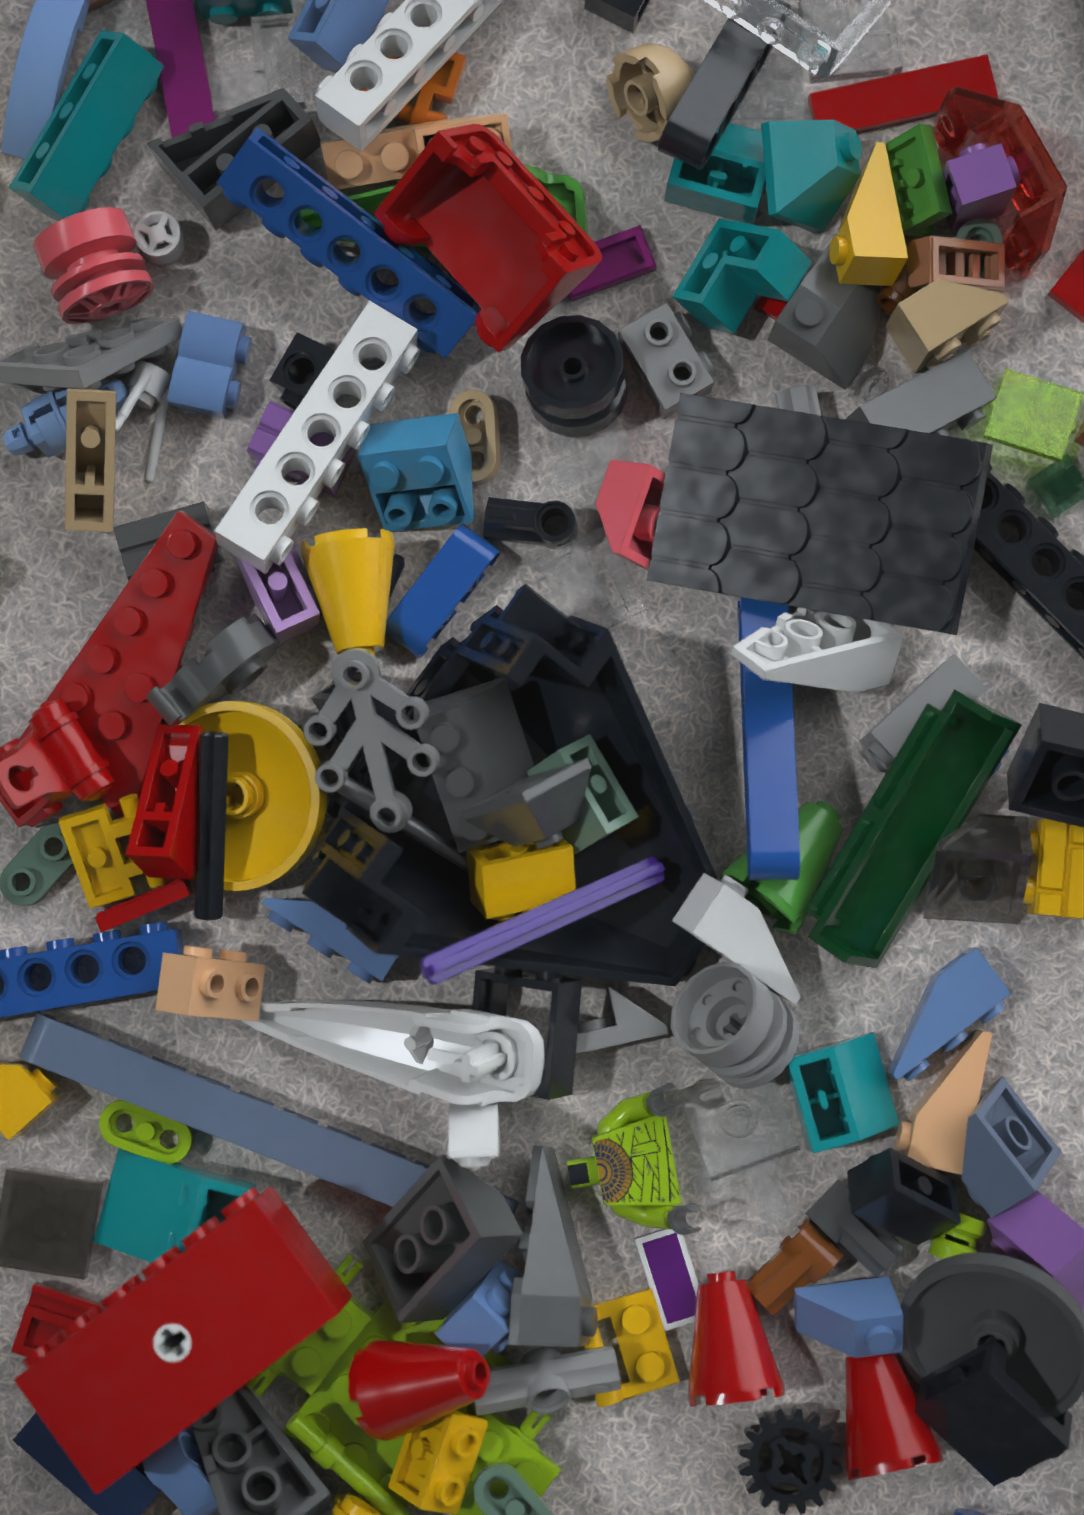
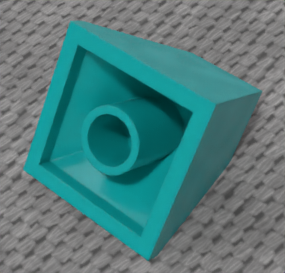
M835 120L768 121L761 123L769 216L812 233L824 232L860 177L859 159L862 156V145L856 130Z

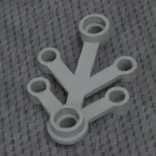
M359 648L348 649L334 660L331 675L336 687L319 714L314 715L305 723L304 736L309 743L316 746L328 743L336 734V720L351 699L356 720L331 760L326 761L317 769L315 781L318 787L325 792L339 790L347 781V770L363 747L376 799L370 808L371 821L380 831L394 833L401 830L410 820L412 805L404 794L394 789L384 744L406 758L410 771L421 777L430 775L438 767L440 755L432 745L420 744L377 715L373 697L394 709L397 721L406 729L420 727L428 718L429 708L421 698L409 697L381 678L379 663L371 653ZM350 666L357 667L361 671L362 680L360 682H355L349 678L348 668ZM406 706L416 707L420 712V719L417 721L409 719L405 713ZM314 722H320L325 725L327 729L326 737H320L314 732ZM417 753L427 754L431 759V766H420L416 760ZM325 769H332L337 773L338 783H331L326 779ZM390 808L393 810L396 820L393 822L385 820L382 817L381 809Z

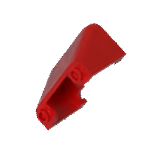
M480 124L438 130L373 213L384 225V231L387 236L395 243L400 245H419L423 243L482 308L475 316L477 335L482 342L494 348L498 353L510 349L602 261L601 251L595 242L494 132Z

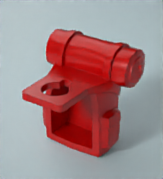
M62 699L42 703L33 712L32 717L28 721L32 731L22 741L15 738L0 747V802L18 827L26 825L35 827L48 821L63 809L62 801L67 797L70 798L75 795L80 802H90L102 798L115 782V779L107 769L110 766L106 759L100 757L78 723V715L76 712H70Z

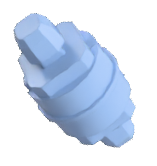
M111 380L103 383L98 388V390L116 391V411L120 410L128 396L124 384L120 380ZM63 387L48 391V393L31 400L30 403L21 407L25 424L19 422L7 429L3 434L5 445L10 453L13 455H23L34 451L35 446L48 458L66 452L67 388Z

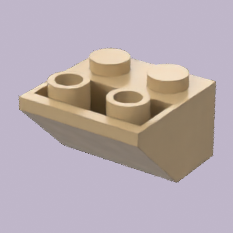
M937 279L898 303L885 328L914 373L926 366L930 370L953 358L954 355L952 353L958 350L964 342L967 343L969 348H972L988 338L993 333L992 328L1002 321L999 315L1009 301L1003 293Z

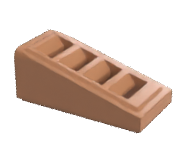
M926 236L912 240L908 244V286L910 288L922 289L935 280L941 279L994 292L1005 291V244L939 236ZM946 253H948V275H946ZM964 254H966V277H964ZM980 254L984 255V279L980 278Z

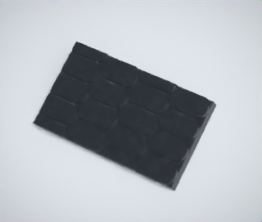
M680 393L677 408L678 415L677 419H675L668 458L669 465L665 474L660 502L661 509L660 513H658L647 581L957 635L993 449L992 444Z

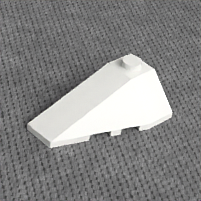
M798 607L797 611L792 615L784 612L778 616L776 625L772 628L762 627L734 645L731 655L765 680L858 693L890 684L904 635L884 622Z

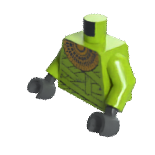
M666 1083L651 1092L621 1100L598 1122L597 1133L591 1135L595 1156L568 1160L567 1166L571 1189L600 1184L603 1204L611 1206L616 1216L646 1228L669 1229L679 1235H687L699 1232L701 1227L693 1228L689 1226L686 1222V1213L701 1211V1208L695 1203L677 1207L673 1206L682 1204L666 1116L679 1110L682 1104L679 1103L671 1106L665 1102L664 1092L675 1088L673 1083Z

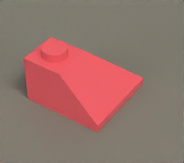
M610 460L595 503L612 552L648 571L650 559H652L651 552L658 513H660L661 509L660 502L666 473L650 464Z

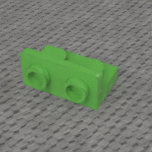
M918 124L887 142L886 149L903 234L926 237L935 234L934 223L952 214L933 128L931 125Z

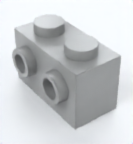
M668 303L618 330L617 337L623 352L663 419L677 412L680 393L706 396L711 393L714 384L712 377L716 376L715 369L705 352L701 351L697 354L688 339L693 334L687 320L681 312L674 314Z

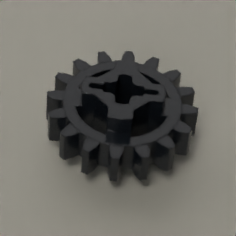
M776 1405L774 1408L775 1418L769 1420L760 1412L757 1414V1418L761 1427L758 1430L745 1427L743 1430L751 1442L750 1445H738V1454L748 1459L747 1462L738 1465L740 1476H753L745 1486L749 1494L756 1493L759 1490L762 1491L759 1499L761 1506L766 1508L773 1500H776L780 1514H786L789 1504H795L799 1513L804 1514L806 1511L805 1501L812 1499L820 1507L823 1505V1500L819 1492L823 1488L831 1492H835L837 1489L829 1477L830 1474L843 1473L842 1465L832 1460V1457L842 1453V1447L839 1443L827 1442L835 1432L830 1424L818 1429L821 1417L817 1412L813 1411L807 1419H804L800 1405H794L791 1415H785L780 1405ZM797 1428L806 1431L807 1434L803 1433L799 1437L784 1435L781 1429ZM766 1440L770 1446L768 1459L759 1467V1451ZM779 1443L782 1444L786 1451L789 1450L792 1455H797L796 1458L802 1475H798L794 1468L791 1469L788 1464H783L784 1461L778 1446ZM821 1451V1465L817 1475L813 1478L811 1475L812 1462L819 1456ZM780 1483L797 1485L799 1489L782 1490L776 1488V1486Z

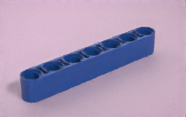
M740 597V601H737L739 642L762 627L772 628L775 626L778 616L784 612L789 613V606ZM740 662L749 880H798L800 875V842L792 683L762 679Z

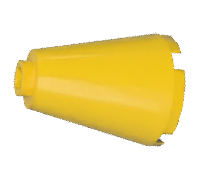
M356 528L315 535L314 546H310L305 540L301 542V556L336 654L338 655L348 649L359 648L368 651L375 657V652L384 649L395 547L394 535L388 530L380 529L381 538L368 537L367 528Z

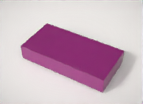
M641 225L595 241V244L601 251L602 261L568 294L570 302L656 271L657 266Z

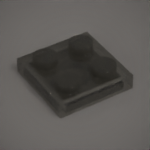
M11 1167L7 1168L0 1200V1267L82 1280L86 1279L89 1272L104 1182Z

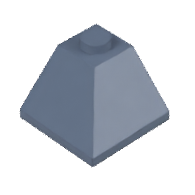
M1003 1076L994 1082L968 1117L962 1181L965 1183L970 1197L976 1204L982 1206L991 1218L1035 1193L1061 1153Z

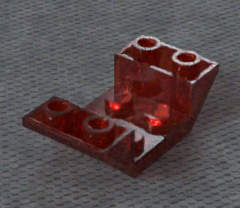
M954 87L947 92L933 122L935 124L933 127L935 140L943 152L950 150L954 159L958 158L959 153L965 148L979 143H986L989 147L1001 143L1006 157L1011 155L1014 158L1019 171L1020 181L1016 184L1017 188L1011 199L1019 213L1004 234L1003 244H1005V263L1012 271L1018 269L1022 278L1025 279L1033 274L1050 250L1068 186L1021 105L960 87Z

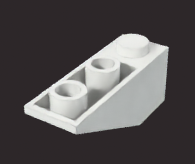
M449 1102L448 1158H459L461 1167L490 1165V1157L499 1156L501 1148L499 1102L490 1103L485 1106L478 1104L458 1105Z

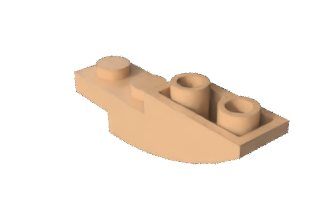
M507 114L462 117L386 128L362 152L342 138L320 142L327 181L339 190L401 179L438 130L470 124H480L488 128L512 151Z

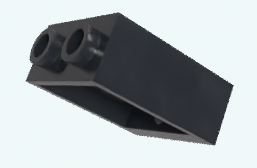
M502 967L475 970L472 1010L506 1016L509 985L552 992L545 1070L542 1073L541 1084L530 1097L551 1100L572 1095L582 980L564 977L565 974L539 971L534 973Z

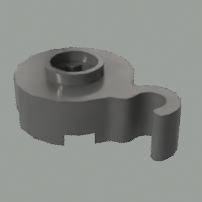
M256 613L248 621L244 617L238 619L206 644L210 648L206 651L205 658L199 664L194 658H191L185 666L176 672L168 684L161 689L156 686L147 694L146 699L171 728L185 721L205 703H212L228 693L235 695L265 671L267 668L266 662L277 651L280 642Z

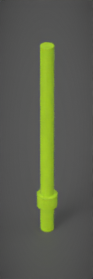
M299 1411L291 1416L285 1427L312 1450L310 1456L325 1470L328 1468L333 1469L382 1515H412L343 1452L345 1446L332 1434L324 1435Z

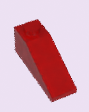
M168 724L157 725L126 851V856L148 877L192 880L196 864L200 735L205 732L201 725H177L172 728Z

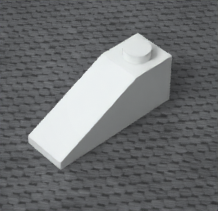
M703 873L672 921L730 962L740 964L767 988L796 1005L800 999V994L760 909L744 898L749 890L727 875H724L721 881H718Z

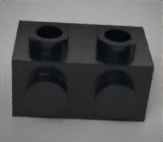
M891 1147L879 1154L868 1157L866 1161L847 1171L851 1213L915 1245H919L961 1223L955 1181Z

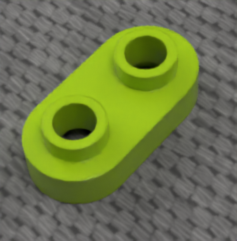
M122 1099L107 1105L99 1118V1130L106 1142L142 1157L173 1164L185 1158L193 1147L194 1134L190 1126ZM123 1113L129 1114L134 1120L133 1128L130 1131H123L118 1126V1118ZM166 1130H172L178 1135V1143L173 1148L166 1147L162 1142V1134Z

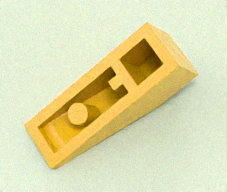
M876 142L867 159L836 236H833L830 243V261L833 265H836L839 284L893 286L908 259L886 144L883 142Z

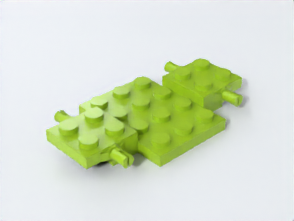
M347 1253L344 1260L335 1270L346 1287L359 1270L364 1267L357 1260L347 1274H344L345 1270L355 1259L349 1253ZM352 1296L337 1316L247 1382L246 1386L252 1390L262 1376H265V1379L254 1392V1394L262 1397L278 1374L294 1381L310 1394L298 1411L324 1435L332 1434L345 1446L343 1452L404 1508H407L410 1502L388 1488L405 1435L394 1440L381 1441L371 1438L360 1427L356 1417L362 1416L358 1401L350 1402L348 1393L349 1369L355 1353L359 1349L366 1348L369 1342L383 1339L447 1346L435 1334L448 1315L443 1320L400 1323L388 1296L374 1313ZM491 1349L483 1356L489 1368L513 1364L501 1353L496 1355ZM474 1402L457 1410L463 1414L477 1416ZM531 1411L520 1427L510 1423L497 1412L479 1415L488 1421V1426L459 1512L455 1515H485L476 1503L474 1486L479 1472L489 1464L501 1462L511 1465L540 1497L561 1472V1466L543 1453L535 1440L536 1436L552 1418L549 1413L540 1416V1413ZM286 1427L283 1431L311 1453L312 1450ZM500 1479L494 1480L489 1486L492 1493L496 1495H503L508 1490L507 1483Z

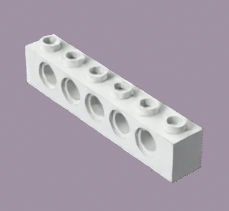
M405 0L394 13L389 12L383 16L377 25L376 32L364 44H358L351 50L346 63L334 76L329 75L320 83L315 95L318 121L362 152L503 0ZM391 57H401L398 59H389ZM362 88H370V89H371V90H368V91H359V89H362Z
M369 300L215 529L217 545L265 574L273 563L277 565L283 563L294 543L290 537L299 524L307 526L320 503L316 498L325 485L331 488L337 482L345 467L342 459L350 447L356 450L365 440L370 430V425L367 421L375 409L382 412L386 408L395 392V387L392 385L401 371L407 374L417 361L420 354V349L417 348L418 329ZM375 357L382 360L384 365L377 370H368L360 363L366 358ZM342 395H353L360 401L352 408H342L335 403L336 399ZM325 432L332 435L334 441L327 446L320 447L312 444L310 438L316 433ZM293 470L303 471L309 476L308 480L301 485H291L284 480V477ZM273 508L282 512L283 517L275 524H265L258 519L259 514L266 509Z

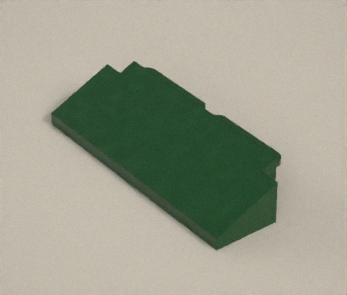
M955 689L942 710L929 703L926 704L805 910L818 920L808 936L809 939L845 964L872 968L878 967L1020 730L1021 723Z

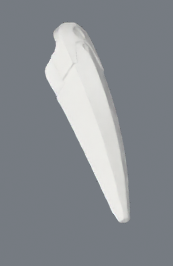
M302 1000L261 1002L258 1021L241 1020L260 1032L344 1067L417 1095L428 1094L458 1105L478 1104L485 1106L490 1103L503 1101L518 1102L534 1094L541 1084L544 1067V1041L539 1031L528 1021L470 1009L449 1010L386 1002Z

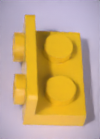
M456 1410L406 1434L388 1488L420 1510L457 1514L467 1489L488 1421L480 1416L463 1414Z

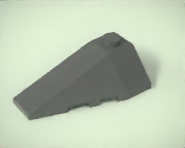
M533 1145L525 1198L526 1210L529 1214H533L532 1223L526 1225L523 1236L519 1240L518 1249L522 1252L526 1265L522 1278L514 1277L508 1345L587 1346L589 1345V1338L594 1337L597 1331L598 1312L596 1307H591L592 1294L557 1157L553 1147Z

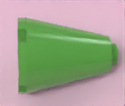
M818 801L816 804L805 802L798 808L800 875L798 880H749L747 851L724 869L719 876L720 880L724 875H727L749 890L744 898L758 907L762 914L777 920L772 928L789 935L796 934L804 923L807 916L805 910L820 886L842 835L843 827L839 822L841 819L840 814L823 801Z

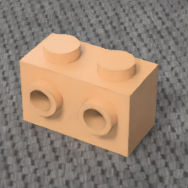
M184 945L183 955L163 952L156 1011L187 1016L258 1021L265 964L247 962L248 953L219 949L218 958H212L213 949L187 945Z

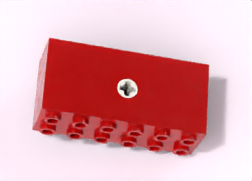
M272 1185L262 1193H259L255 1186H253L221 1211L226 1220L221 1223L216 1216H213L181 1241L186 1250L181 1252L178 1246L175 1245L144 1268L141 1272L146 1277L145 1281H142L139 1275L136 1274L101 1301L107 1308L105 1311L99 1303L62 1330V1333L67 1338L66 1340L59 1332L22 1360L27 1369L17 1376L14 1382L95 1495H98L337 1316L353 1296Z

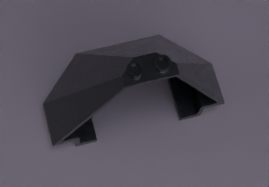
M524 584L516 590L514 597L504 610L496 605L471 623V633L464 640L459 642L452 637L441 645L406 695L429 701L499 678L506 679L535 766L556 751L591 734L639 817L576 854L573 853L576 889L648 857H655L658 862L663 863L665 879L660 884L481 965L676 986L682 977L691 972L695 966L696 957L705 944L672 920L703 873L716 880L718 878L609 628L573 615L567 617L530 586ZM406 706L405 713L407 717L414 720V706ZM402 726L398 728L422 744L417 729H406ZM385 746L394 789L404 794L410 800L412 816L455 842L432 773L424 777L413 774L408 767L407 759L388 746ZM363 753L348 773V776L373 791L365 753ZM417 753L416 760L418 764L422 767H429L425 753ZM335 791L330 798L327 813L334 817L329 830L326 828L320 833L312 862L319 867L310 880L305 883L302 894L346 924V929L375 954L422 959L427 955L506 921L486 919L470 902L468 872L400 830L394 833L380 831L372 823L369 811ZM526 911L518 912L515 916L520 915Z

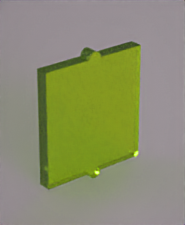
M1006 368L997 398L989 404L992 411L983 438L1061 463L1070 435L1074 434L1078 428L1075 419L1084 392Z

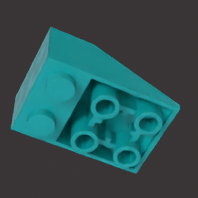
M119 1148L93 1242L152 1263L175 1245L178 1246L181 1252L186 1250L181 1241L213 1216H216L221 1223L226 1220L221 1211L253 1186L256 1188L257 1184L179 1163L169 1164Z

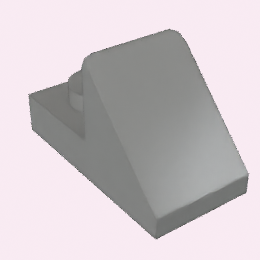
M608 987L616 1024L607 1026L605 1017L580 1022L578 1025L576 1054L668 1034L665 1023Z

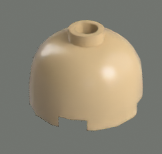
M647 43L612 58V61L615 62L614 72L607 75L606 83L609 99L617 117L621 119L627 113L638 129L633 136L649 143L661 138L668 119L694 75L690 66L671 48L660 44Z

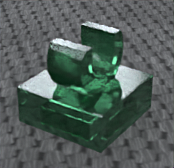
M1069 454L1058 459L1027 481L1052 519H1055L1084 499V476Z

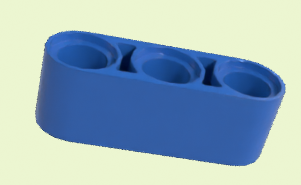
M461 524L387 618L385 634L418 659L421 658L429 649L426 646L431 638L437 639L457 613L455 607L460 601L464 603L485 576L482 573L488 564L491 567L493 566L501 551L468 526Z

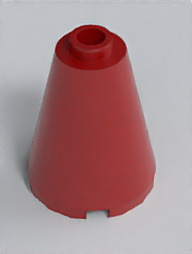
M735 1271L706 1274L707 1284L698 1285L688 1387L689 1406L696 1407L700 1405V1396H705L706 1406L762 1400L761 1396H767L766 1389L773 1388L774 1398L784 1396V1384L746 1279L736 1280Z
M381 1339L369 1342L366 1348L359 1349L355 1353L349 1369L348 1393L350 1402L358 1401L362 1416L356 1417L360 1427L371 1438L381 1441L394 1440L482 1398L490 1381V1369L487 1362L475 1349Z
M891 1353L860 1358L846 1357V1471L849 1481L944 1461L942 1450L931 1427L915 1413L917 1398L896 1354Z

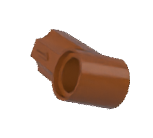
M811 1218L804 1220L797 1226L800 1231L791 1238L789 1235L785 1237L779 1245L780 1250L746 1281L750 1292L772 1316L794 1297V1288L805 1287L809 1282H817L843 1256V1253Z

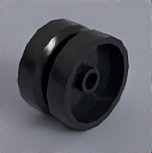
M582 315L560 316L542 324L527 339L520 356L521 377L525 387V394L535 419L550 432L567 437L590 436L607 428L621 414L627 399V377L624 367L623 350L614 332L603 323Z

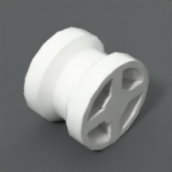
M161 211L149 212L140 218L136 224L134 235L137 240L136 244L146 260L160 266L170 265L177 261L183 254L186 243L184 234L175 218ZM164 242L169 243V245L165 244L164 246H160L159 249H157V246L159 244H163Z

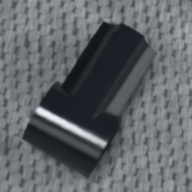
M488 497L484 516V539L544 545L553 550H563L576 540L578 534L577 521L572 509L564 502L556 500L539 503ZM559 515L569 521L566 531L558 536L548 535L543 530L545 522L552 516Z

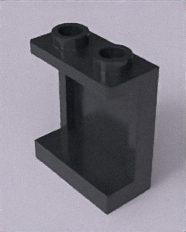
M996 1339L986 1342L921 1378L915 1413L993 1486L1012 1477H1019L1029 1468L1049 1458H1057L1065 1450L1069 1449L1072 1415L1068 1411L1054 1419L1004 1372L1007 1350Z

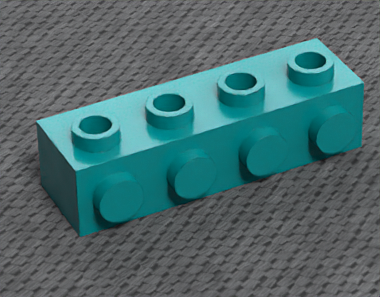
M101 30L8 188L46 216L58 221L85 211L89 203V194L98 179L108 172L112 164V155L120 141L132 131L137 112L143 102L155 92L158 85L157 78L162 72L164 65L125 33Z

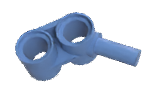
M187 1427L143 1460V1467L149 1480L170 1498L182 1515H214L219 1511L191 1428Z

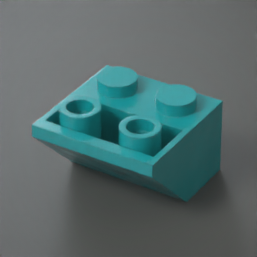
M730 123L702 170L674 158L664 201L738 222L753 224L766 180L762 132Z
M874 1032L794 1053L792 1060L785 1067L806 1147L813 1154L861 1141L900 1125Z

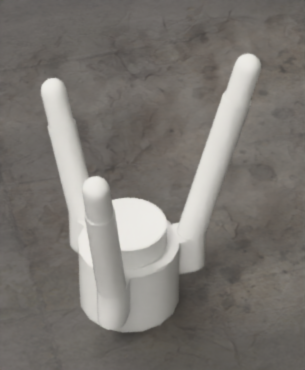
M138 361L132 374L128 373L123 382L128 396L116 416V432L121 429L135 404L146 409H152L154 403L158 404L145 473V482L152 483L169 407L167 402L169 389H167L171 376L151 363Z

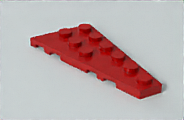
M177 511L46 699L48 702L62 699L70 712H76L79 717L77 721L100 757L106 759L110 766L107 769L115 779V782L107 791V794L99 798V800L106 803L110 809L121 817L124 816L119 799L130 794H137L138 798H140L157 725L166 723L146 699V696L154 687L158 686L161 689L168 684L176 672L183 666L181 661L187 642L192 637L195 627L193 622L200 598L205 593L219 547L215 534L184 511ZM30 724L19 738L21 741L32 731Z

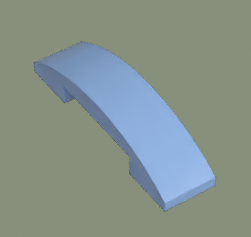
M35 0L13 73L4 121L1 153L25 159L60 99L77 31H83L90 0Z

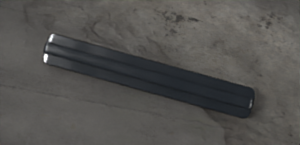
M216 731L201 733L199 744L194 915L196 919L207 921L221 919L223 916L227 733Z

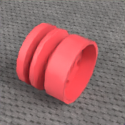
M104 207L73 214L52 224L34 239L33 248L44 275L49 279L56 280L52 284L51 293L53 298L59 302L58 311L61 319L67 324L80 325L103 320L135 307L153 293L155 285L151 275L145 271L146 263L144 258L139 253H131L135 249L137 240L127 215L122 209Z

